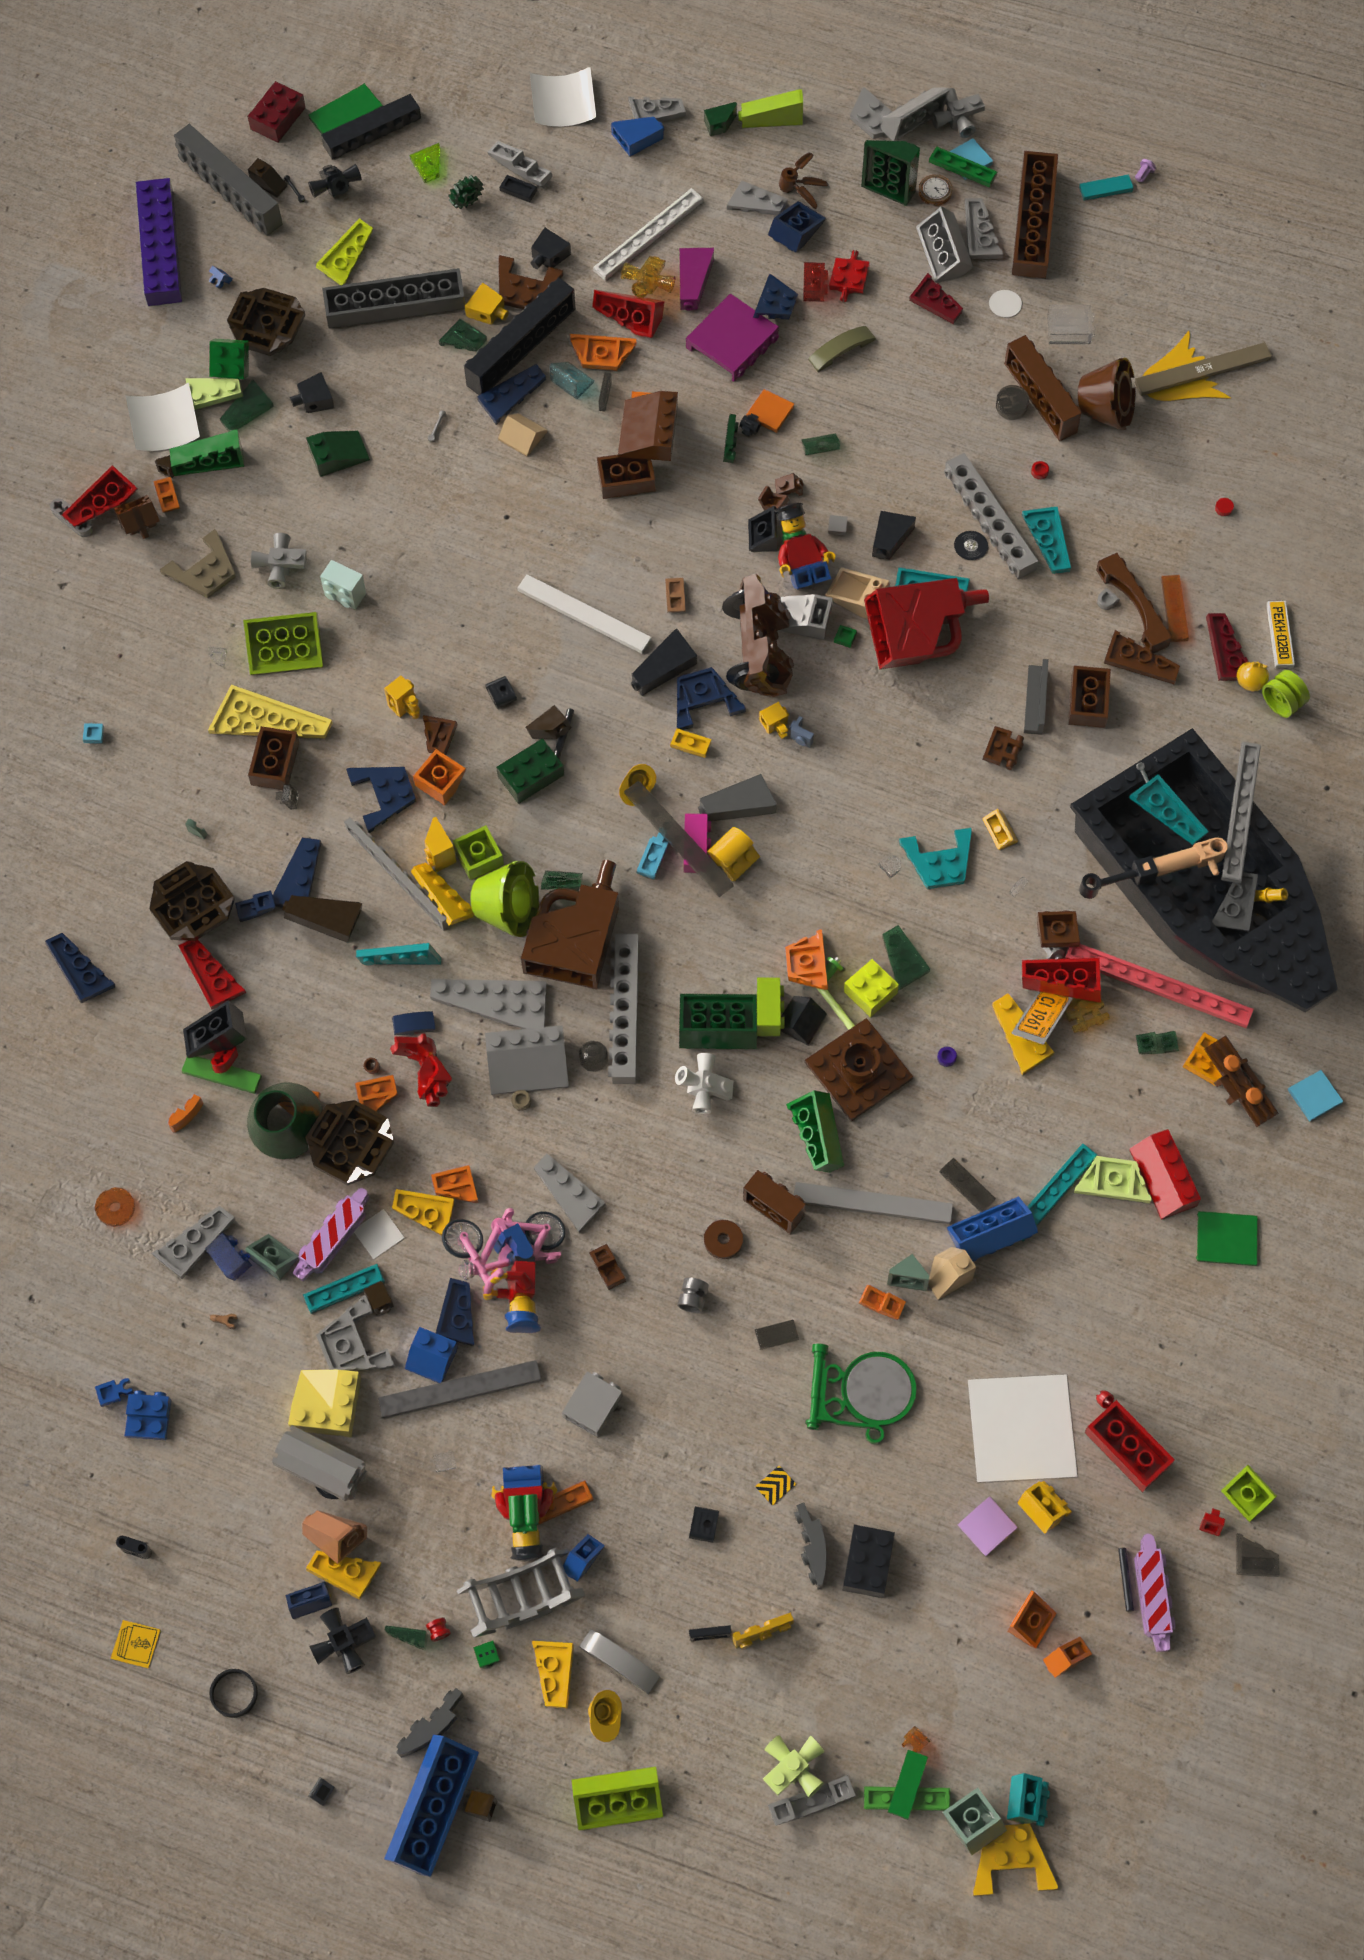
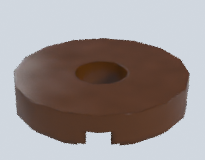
M715 1221L707 1227L704 1233L705 1248L713 1257L729 1259L739 1253L742 1248V1231L732 1221ZM721 1235H726L729 1238L726 1244H721L718 1241Z

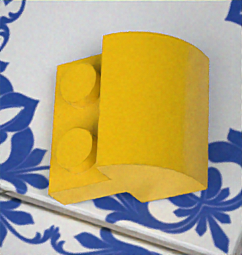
M732 827L707 851L716 865L722 867L731 881H736L761 857L753 847L754 842L750 837L736 827Z

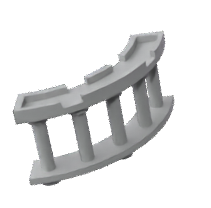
M553 1548L547 1551L546 1556L520 1568L515 1566L507 1569L506 1573L479 1581L470 1579L464 1582V1586L458 1589L457 1593L469 1592L479 1620L477 1622L478 1626L471 1629L473 1638L496 1633L495 1629L506 1627L507 1630L552 1613V1609L561 1604L565 1607L584 1597L583 1588L574 1589L573 1586H570L560 1558L569 1553L568 1549L559 1550V1548ZM552 1562L563 1589L561 1591L562 1594L556 1597L550 1595L541 1567ZM532 1571L543 1597L542 1603L534 1607L528 1604L519 1579L520 1576ZM509 1580L512 1582L521 1607L520 1612L512 1615L506 1613L497 1588L498 1584ZM489 1588L499 1615L497 1619L490 1620L486 1617L477 1590Z

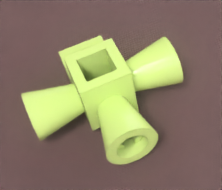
M780 1735L776 1736L764 1749L780 1761L763 1778V1781L777 1796L791 1783L795 1784L797 1781L808 1798L812 1797L823 1786L824 1782L809 1772L808 1762L825 1752L813 1737L810 1736L799 1753L795 1749L790 1752Z

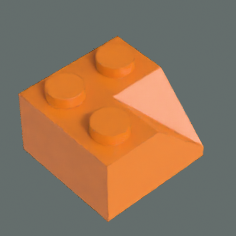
M435 749L414 774V783L417 788L445 805L457 791L466 768Z

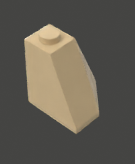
M950 1247L934 1257L928 1285L938 1300L972 1282L976 1266L966 1250Z

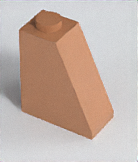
M317 1510L304 1519L302 1534L338 1564L367 1539V1526Z

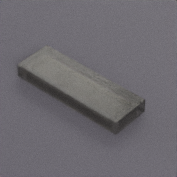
M955 1158L951 1159L939 1171L980 1213L995 1201L996 1198Z

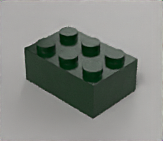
M543 738L496 767L498 778L518 804L564 776V765Z

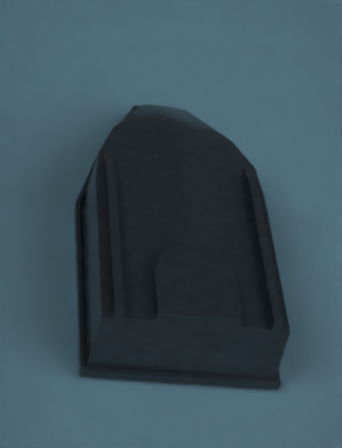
M1192 728L1070 804V808L1075 813V834L1107 874L1113 876L1131 871L1135 860L1149 856L1157 858L1194 846V844L1189 843L1129 798L1132 793L1146 784L1141 771L1136 768L1138 763H1144V770L1149 781L1159 775L1209 831L1196 843L1217 837L1222 838L1227 843L1236 780ZM1254 801L1243 872L1258 874L1256 890H1265L1268 887L1272 889L1285 888L1288 892V898L1285 901H1272L1271 903L1266 901L1254 902L1249 932L1217 928L1212 922L1233 883L1221 880L1224 858L1221 862L1216 863L1219 874L1216 876L1213 875L1207 865L1200 868L1193 866L1158 876L1155 881L1137 885L1134 878L1115 883L1155 934L1182 961L1215 979L1273 996L1305 1013L1335 994L1338 990L1320 909L1300 858Z

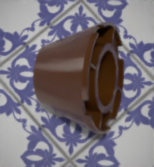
M1119 358L1083 375L1078 385V405L1082 414L1119 430H1126L1127 428L1125 427L1130 426L1135 410L1136 387L1132 388L1131 378H1134V372L1127 358Z

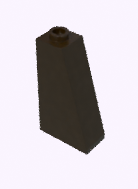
M291 895L289 901L286 900L284 902L282 911H284V919L348 943L361 914L362 903Z

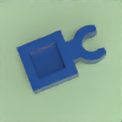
M125 1378L117 1385L115 1380L95 1386L100 1406L104 1407L121 1401V1394L129 1395L134 1393L132 1388L124 1389L126 1384L131 1383L130 1379Z

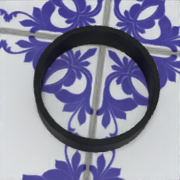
M228 1669L215 1677L211 1684L209 1695L213 1707L220 1714L229 1718H237L247 1714L254 1707L258 1690L255 1681L247 1672L240 1669ZM232 1673H240L247 1676L251 1680L254 1689L250 1704L238 1713H225L218 1709L214 1701V1690L217 1683L224 1676Z

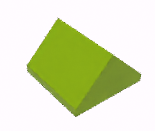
M1249 1465L1221 1490L1249 1522L1277 1497Z

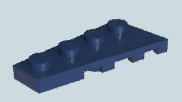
M302 837L272 895L275 907H283L286 900L289 901L291 895L310 897L321 840Z
M63 933L45 940L46 946L80 1003L115 988V983L111 979L109 980L104 975V972L97 968L87 956H84L79 951V948Z

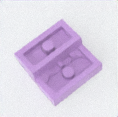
M990 1496L958 1524L961 1530L985 1556H988L1018 1528Z

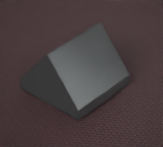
M319 1777L308 1797L324 1806L335 1787Z

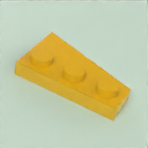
M317 1550L307 1565L306 1571L360 1600L379 1570L381 1562L364 1561L361 1558L345 1557L337 1564L323 1551Z
M790 1612L766 1621L764 1627L754 1625L749 1627L744 1634H740V1631L734 1632L732 1638L735 1648L741 1647V1649H745L753 1645L752 1641L759 1638L763 1641L772 1637L771 1633L778 1630L780 1633L791 1629L794 1619Z
M532 1641L545 1706L568 1709L574 1644Z

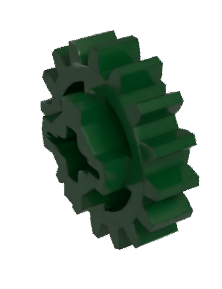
M472 175L469 178L465 176L464 180L459 179V182L454 184V189H450L451 194L448 195L450 203L456 209L458 207L462 209L463 206L467 208L469 204L473 205L478 200L477 197L482 195L480 191L484 190L482 187L483 183L477 176L473 177Z

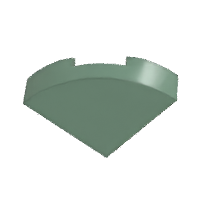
M188 818L185 823L188 832L205 839L207 836L206 830L195 826L197 822Z

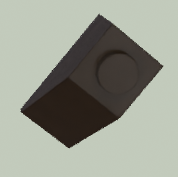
M257 158L248 168L249 177L263 190L278 198L287 188V183L276 170L263 160Z
M554 705L525 728L532 739H558L565 735L572 727L567 718Z
M472 1790L470 1795H466L463 1807L466 1814L490 1822L498 1801L491 1794Z

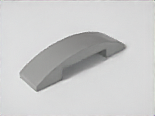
M592 1629L579 1646L596 1659L598 1658L627 1678L633 1685L647 1694L651 1692L660 1678L657 1673L640 1660Z
M847 1775L823 1785L810 1798L804 1792L771 1803L768 1807L775 1826L819 1812L851 1799L856 1795Z

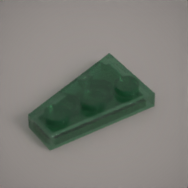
M254 380L242 392L243 397L237 398L221 416L220 422L228 432L240 429L274 407L273 402Z
M899 925L882 934L894 979L899 984L898 991L930 972L929 966Z

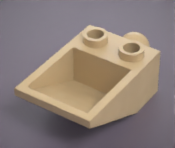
M841 567L825 596L833 598V602L854 614L868 619L864 599L876 589L891 586L889 580Z

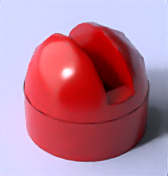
M1102 1390L1099 1395H1096V1401L1102 1408L1106 1409L1113 1403L1114 1396L1110 1392Z

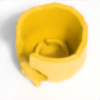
M1258 661L1242 664L1237 672L1239 685L1249 691L1261 690L1269 680L1267 665Z

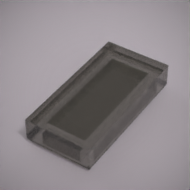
M604 372L598 401L599 411L605 412L607 409L612 385L611 372Z
M793 1319L755 1329L760 1350L799 1340Z

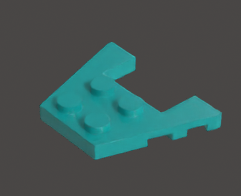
M971 828L954 831L957 848L919 853L916 836L899 838L901 848L903 847L906 856L916 868L917 874L927 889L965 883Z

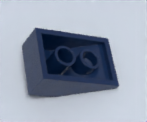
M797 201L774 217L768 236L773 238L774 241L780 242L789 250L797 252L805 246L825 222L826 217Z

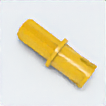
M1270 887L1265 890H1255L1254 902L1266 901L1271 903L1272 901H1285L1288 898V892L1285 888L1272 889Z

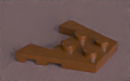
M499 255V295L504 298V305L524 310L526 305L531 304L539 293L548 288L551 282H554L558 277L562 278L564 275L563 270L548 267L543 281L512 274L514 258Z

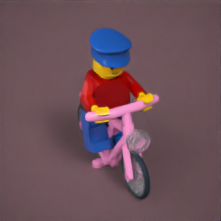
M513 1208L506 1209L502 1218L493 1220L491 1224L493 1231L481 1256H479L478 1252L483 1246V1234L479 1227L465 1219H457L448 1223L442 1232V1242L445 1249L455 1257L468 1258L470 1261L463 1260L462 1265H459L460 1277H463L464 1280H469L474 1275H479L485 1283V1286H483V1298L485 1300H490L493 1296L509 1299L510 1312L505 1314V1319L508 1322L507 1332H539L541 1327L538 1324L535 1302L532 1300L535 1295V1261L545 1260L546 1264H553L561 1257V1252L544 1253L540 1251L541 1249L552 1250L562 1244L565 1239V1227L561 1219L553 1213L540 1211L532 1214L526 1223L513 1222L511 1219L514 1214ZM494 1248L497 1254H499L498 1261L486 1264ZM508 1266V1270L504 1273L502 1268ZM505 1279L508 1282V1289L497 1288L493 1290L494 1284H497L500 1280Z

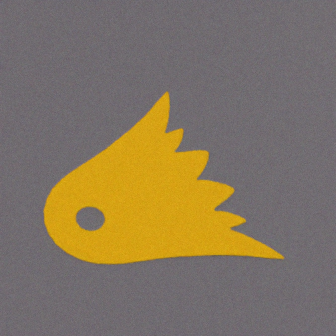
M1188 331L1180 342L1162 359L1147 369L1143 376L1205 359V357H1191L1195 347L1188 349L1190 332ZM1207 378L1147 394L1149 397L1159 401L1201 397L1231 398L1225 393L1211 388L1216 386L1217 383L1206 381Z

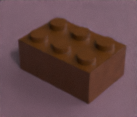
M618 454L597 457V469L603 499L656 492L652 460L618 457Z
M1074 665L1071 675L1068 725L1106 727L1111 669Z
M260 727L248 773L252 786L288 790L300 743L297 732Z
M757 1170L743 1187V1201L791 1235L805 1217V1201L800 1196H794L789 1193L788 1188L783 1184L774 1182L768 1173H762Z

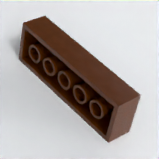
M1024 335L1008 343L1004 362L1005 366L1060 442L1076 434L1080 424L1081 409L1078 405H1075L1070 393L1065 391L1060 379L1055 377L1052 368L1045 363L1043 355L1035 349L1033 341Z

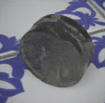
M1008 385L998 392L996 410L1000 416L1005 419L1016 420L1026 414L1029 405V395L1024 388L1017 385Z

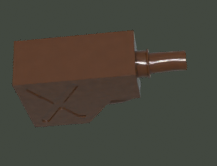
M603 860L596 883L592 884V886L581 884L579 891L557 888L543 896L536 916L532 917L522 952L523 974L592 989L598 988L619 911L618 892H614L611 888L616 863L610 860ZM557 900L576 902L573 906L549 912L551 905Z

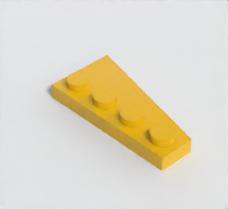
M425 862L412 868L411 873L423 889H427L430 900L437 903L440 914H445L447 917L446 922L449 926L474 916L470 904L457 891L452 889L430 865Z
M1009 993L993 1002L992 1007L1005 1032V1037L1012 1048L1014 1058L1018 1062L1022 1075L1054 1055V1051L1047 1042L1040 1044L1012 1034L1024 1013Z

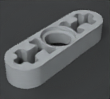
M60 498L54 499L51 502L50 508L54 516L79 536L87 537L91 535L93 528L90 521L81 524L83 527L87 526V529H81L80 525L74 527L62 516L64 512L59 508L56 509L57 506H62L65 512L71 505Z

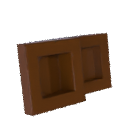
M607 1244L589 1252L608 1290L626 1282L625 1276Z

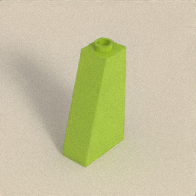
M802 89L741 103V111H738V121H742V128L802 125Z

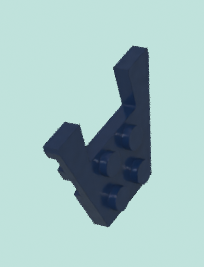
M712 667L677 677V729L686 730L693 728V721L689 710L724 700L729 715L734 716L746 712V707L743 703L741 704L734 692L730 691L726 683Z
M405 767L346 769L352 786L370 780L381 810L363 816L368 833L374 831V828L378 825H383L394 814H399L416 802Z

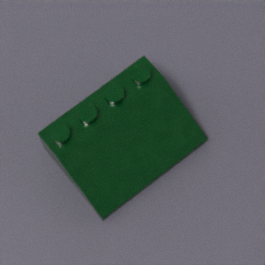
M866 140L864 142L861 187L907 206L916 192L920 147L906 141Z
M680 994L679 1048L757 1049V994Z

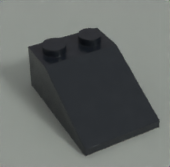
M229 1000L183 1029L186 1056L188 1058L229 1050L247 1040L243 1012Z

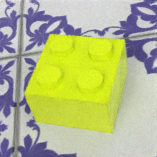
M873 959L844 983V993L870 1018L898 994L899 984Z

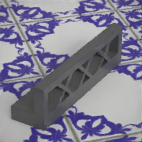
M1043 659L1042 666H1028L1024 733L1042 735L1049 659Z

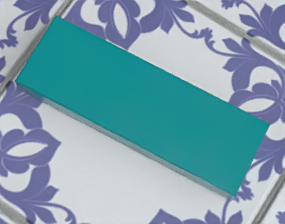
M1128 174L1080 183L1079 189L1083 201L1133 192V185Z

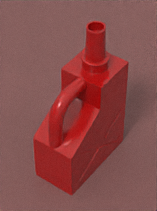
M957 578L879 588L873 591L864 599L879 670L920 664L926 659L953 654L960 647L962 641L959 617L965 613L964 610L967 606L988 603V590L964 591L959 589ZM942 624H949L951 632L950 642L947 645L935 647Z

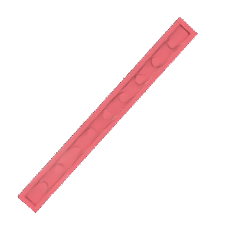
M1080 944L1079 947H1069L1065 959L1100 958L1101 974L1247 1028L1254 1010L1083 944Z

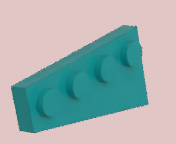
M1058 506L1022 511V517L1052 574L1070 572L1071 565Z
M1159 775L1155 776L1129 797L1192 845L1209 832Z
M430 943L356 950V958L367 966L374 964L441 965L442 959Z

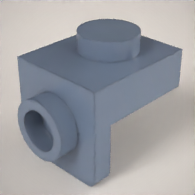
M799 716L797 721L794 720L790 725V738L799 745L810 748L813 744L814 733L802 728L803 717Z

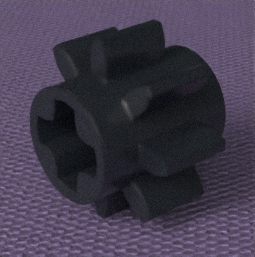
M752 413L751 415L743 416L739 425L743 430V434L750 436L758 433L761 427V422L758 420L759 416Z

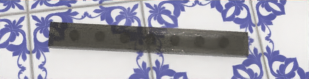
M637 781L624 791L628 799L718 897H721L734 887L732 881L640 781Z

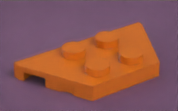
M570 334V341L582 368L617 371L637 345V339Z
M822 929L816 931V935L809 939L804 937L797 943H792L785 947L788 980L828 990Z

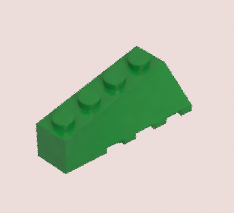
M813 1090L787 1103L788 1110H791L793 1114V1122L798 1125L801 1132L799 1136L807 1146L805 1150L814 1170L831 1173L844 1167L830 1093Z

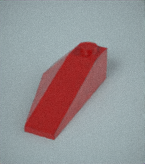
M594 290L592 308L608 318L614 319L618 324L630 329L636 335L653 338L663 319L665 301Z
M112 465L62 516L71 525L77 527L126 502L138 488Z

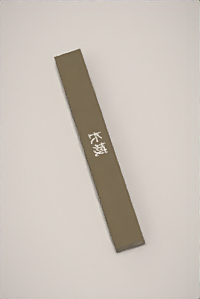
M1264 342L1135 378L1134 382L1140 395L1143 396L1271 360L1272 356Z

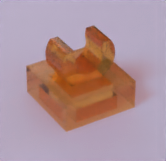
M914 1726L904 1736L906 1740L902 1743V1746L905 1747L910 1743L913 1746V1751L917 1753L923 1750L930 1740Z

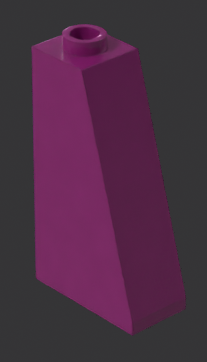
M714 247L679 248L680 310H698L714 262Z

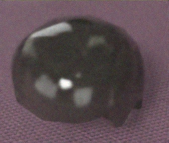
M592 1040L585 1042L579 1050L581 1066L587 1071L596 1072L602 1070L608 1063L606 1046L600 1041Z

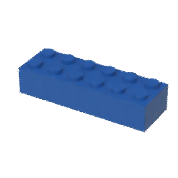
M433 1735L385 1855V1860L419 1875L432 1876L479 1755L478 1751L445 1736Z

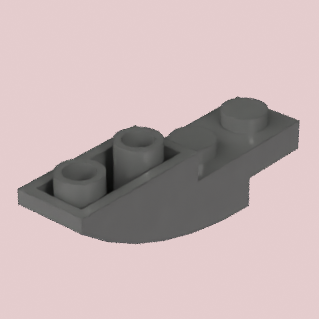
M803 1502L796 1505V1512H794L797 1523H801L804 1529L801 1532L805 1544L809 1543V1545L803 1547L801 1557L804 1565H808L811 1573H808L812 1586L816 1584L817 1590L822 1589L826 1569L825 1537L820 1519L811 1521Z
M457 1688L453 1692L450 1690L443 1698L444 1704L440 1709L437 1707L430 1715V1722L423 1717L420 1721L417 1719L410 1728L412 1732L407 1738L403 1737L397 1744L398 1750L396 1753L400 1757L411 1755L428 1746L433 1735L442 1736L457 1720V1716L452 1711L464 1697L463 1693Z

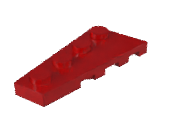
M199 940L186 941L178 945L211 1010L228 1000L231 1001L246 993L245 989L236 982L234 977L223 968Z

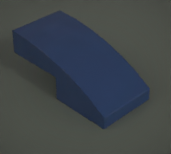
M271 890L254 894L252 899L235 903L240 922L259 917L275 909Z
M433 1011L405 1013L392 1017L394 1035H413L415 1032H434L435 1030Z

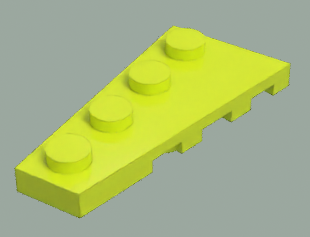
M359 218L316 263V268L339 285H345L373 232V228Z

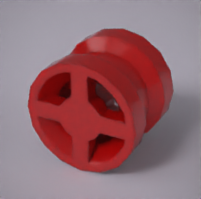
M445 1617L435 1619L426 1624L427 1630L431 1633L430 1638L432 1642L442 1640L451 1634L450 1630L446 1628Z

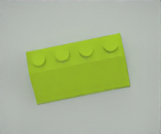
M656 1766L571 1780L578 1831L663 1817Z

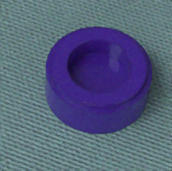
M952 1047L941 1048L937 1055L939 1064L944 1067L954 1065L957 1059V1053Z

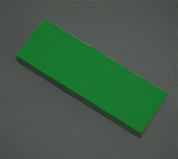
M907 1750L887 1813L906 1820L909 1819L928 1759L927 1756Z

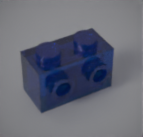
M221 1233L205 1250L228 1279L236 1281L252 1266L248 1260L250 1256L243 1249H239L237 1246L239 1242L233 1235L228 1236Z

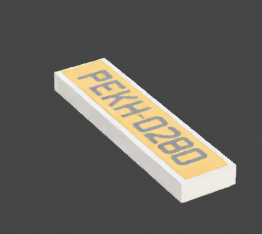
M1268 601L1267 612L1275 668H1294L1286 601Z

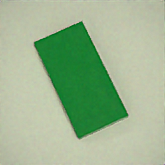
M364 83L310 113L308 117L319 132L323 134L383 105Z

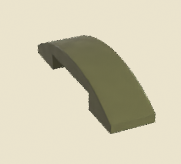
M867 326L853 328L825 343L808 360L819 372L832 365L833 360L857 346L862 348L875 341L876 338Z

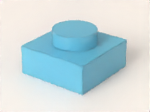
M84 723L83 742L102 743L103 724Z

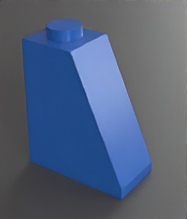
M655 117L611 123L613 137L629 157L664 139V126Z

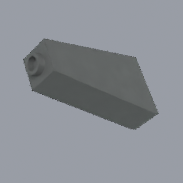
M762 774L700 798V806H698L700 814H707V821L774 814L777 809V804Z

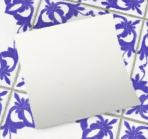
M590 67L564 76H543L530 73L535 123L562 127L581 124L596 117Z
M189 383L173 391L154 396L126 395L136 450H166L187 444L200 437Z

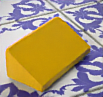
M996 809L982 818L998 850L1018 842L1003 811Z

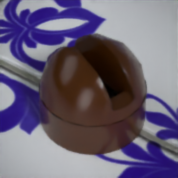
M371 1057L365 1060L363 1067L369 1074H376L380 1071V1063L377 1059Z

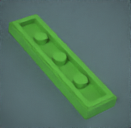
M187 1057L182 1068L183 1074L253 1094L256 1093L262 1078L261 1074L233 1066L224 1073H215L211 1060L202 1057Z
M864 1786V1809L888 1810L896 1787ZM918 1787L911 1810L945 1811L950 1807V1788Z

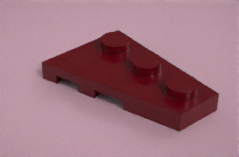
M929 273L926 274L909 297V301L952 324L956 322L963 312V308L950 294L947 295L942 290V286L939 283L936 284L932 280V276Z

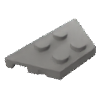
M864 87L850 114V119L872 139L886 135L880 129L882 118L887 113H892V111Z

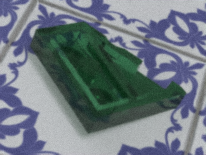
M545 870L541 882V890L580 887L583 873Z

